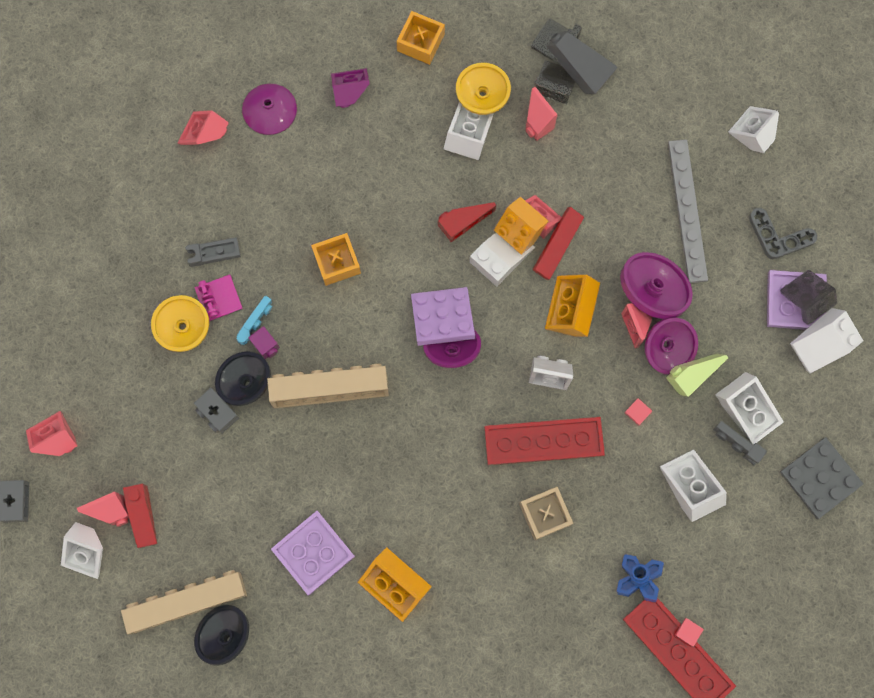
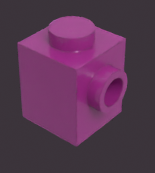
M264 326L248 337L264 359L267 357L272 358L278 353L280 348L278 343Z

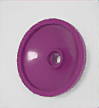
M271 83L262 84L247 94L243 102L242 114L246 124L253 131L263 135H274L285 131L293 123L297 114V104L292 93L285 87ZM267 102H270V103H271V105H269V106H266L265 104H266Z
M677 317L663 319L656 323L648 333L645 341V355L650 366L656 371L668 375L675 366L693 361L698 351V336L694 327L686 320Z
M474 330L475 339L423 345L426 357L435 365L445 368H457L465 366L476 359L481 350V339Z

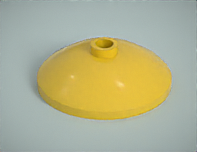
M476 63L468 66L461 72L456 82V95L459 102L465 109L475 114L487 115L495 113L505 106L510 97L511 84L508 76L501 68L490 63ZM485 92L486 95L481 96L480 93Z
M184 295L173 296L164 300L155 309L151 319V330L156 341L165 349L173 352H185L194 349L205 339L209 330V316L204 306L198 300ZM186 324V328L181 330L180 325Z

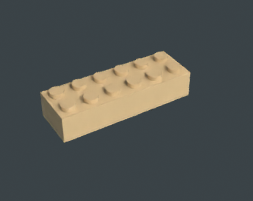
M372 364L370 368L353 366L350 367V370L334 368L331 369V372L314 370L311 374L295 372L292 373V376L285 377L283 374H276L272 378H267L269 402L273 408L389 396L386 367L381 364Z

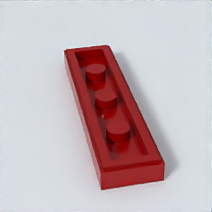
M567 207L536 262L533 271L544 279L550 280L584 216L572 207Z

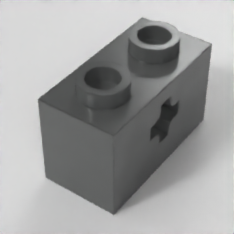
M212 388L194 402L197 407L195 411L202 419L205 416L210 421L208 425L215 433L219 430L223 434L239 419ZM214 408L219 413L218 415L213 414L212 410Z
M25 480L0 481V522H28L30 482Z

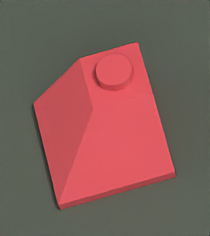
M534 87L531 92L525 130L529 137H534L537 141L555 128L557 113L537 88Z
M212 110L195 111L192 113L178 144L197 145L221 139L227 131L226 127L229 122Z
M633 303L625 306L621 315L636 349L646 337L652 316L642 312Z
M61 411L26 430L29 450L32 453L61 456L77 447L75 436Z
M112 492L77 508L80 513L111 525H116L117 527L128 523L127 519H129L125 497L117 492Z

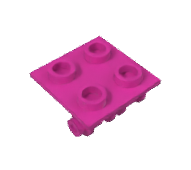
M231 275L208 283L203 280L198 283L199 286L194 287L199 302L208 313L209 321L243 309Z

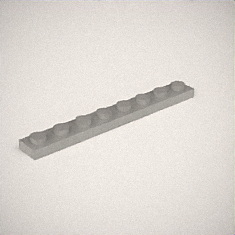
M687 140L669 141L668 148L687 278L690 283L707 282L708 276Z

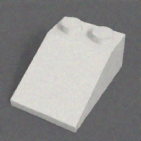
M459 102L447 133L444 150L479 160L494 113L487 115L475 114L465 109Z
M495 233L483 242L470 256V263L498 287L535 247L532 245L521 255L501 236Z
M831 308L790 344L807 372L812 373L850 353L863 342V339L846 311Z
M545 356L534 357L529 383L567 390L573 379L572 364H568V361L561 359L551 361Z
M747 372L715 394L722 407L752 444L760 441L784 422L758 378Z
M695 450L660 466L677 501L691 522L726 505L727 492Z

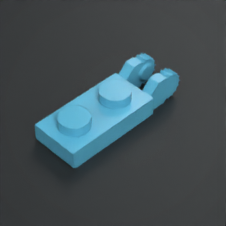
M263 297L239 331V334H237L236 339L241 345H245L250 341L248 337L251 336L252 330L256 331L262 323L260 321L262 316H267L273 308L271 305L272 300L269 297Z

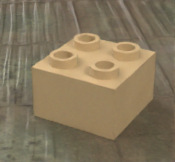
M558 487L521 501L519 504L535 541L573 524Z

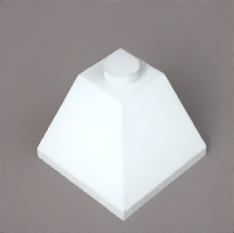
M750 106L728 133L752 151L764 153L775 140L779 113L776 110Z
M77 522L73 524L64 536L61 566L98 579L103 547L93 528Z

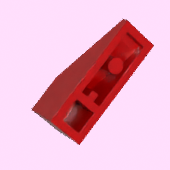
M492 202L453 209L450 212L446 211L439 216L438 227L449 241L453 242L495 212L496 204Z
M142 483L124 487L126 509L137 548L157 544L148 486Z

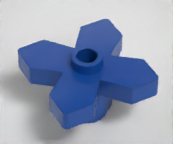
M625 554L622 568L629 576L619 580L617 594L629 597L639 589L644 600L657 602L659 588L652 580L662 576L664 563L651 560L646 565L639 563L636 556Z

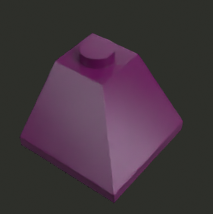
M367 68L331 73L336 107L346 108L351 104H355L370 84Z

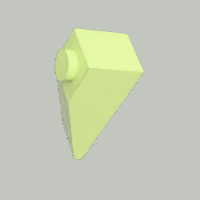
M713 354L675 366L671 369L666 379L680 395L689 397L728 359V356Z

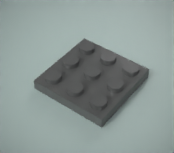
M826 437L780 471V474L816 519L821 518L863 485V482Z

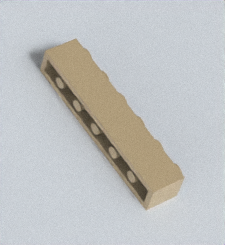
M235 570L223 573L224 577L218 579L215 576L204 579L203 584L191 583L184 586L185 590L177 592V589L165 592L166 596L158 598L156 595L146 598L145 603L138 604V602L126 605L127 609L121 610L127 634H134L247 596L241 573H235Z

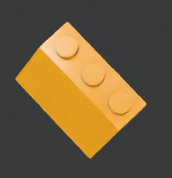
M588 275L557 276L545 329L576 337H588L600 282Z
M387 547L374 559L357 582L402 622L432 587Z

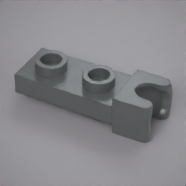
M237 237L204 244L197 243L185 247L189 254L195 253L193 258L187 260L190 267L241 257Z
M722 421L713 429L717 432L715 435L719 439L730 442L732 444L731 447L738 453L743 452L745 454L743 458L753 465L758 464L767 453L757 443L751 444Z

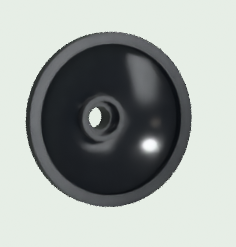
M245 351L230 356L222 363L216 373L215 389L217 394L230 405L244 406L253 403L268 388L267 378H271L270 366L261 355L255 352Z
M222 605L208 612L200 621L195 632L194 647L198 657L205 663L214 666L224 665L235 659L244 649L249 637V621L242 610L232 605Z

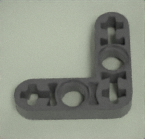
M762 208L754 209L749 216L750 223L764 253L770 259H778L807 248L817 240V233L810 228L779 239L767 212ZM756 213L763 216L761 222L759 219L754 218ZM768 230L771 237L764 238L761 235V231ZM806 234L808 236H812L810 241L808 239H805L800 243V239H802ZM772 239H774V241L771 244H766L767 242H770ZM793 240L795 248L787 247L786 241ZM772 246L773 248L778 249L776 254L774 252H770Z

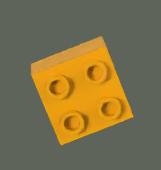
M411 11L397 39V52L430 65L445 35V24Z
M519 197L507 207L494 231L522 255L534 245L549 221L522 197Z
M347 233L311 245L325 286L361 274L360 266Z

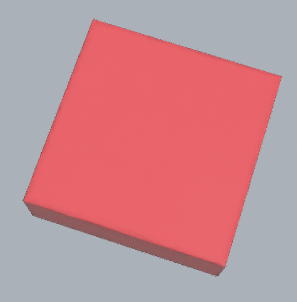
M638 398L626 410L625 414L639 426L652 410Z
M685 618L675 636L694 647L704 629Z

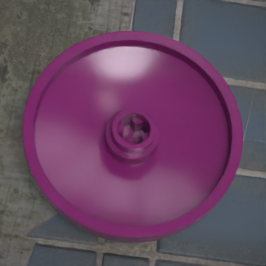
M642 252L631 256L622 267L620 281L623 291L628 299L642 312L655 318L667 319L679 317L690 306L693 292L689 279L681 268L668 258L656 253Z

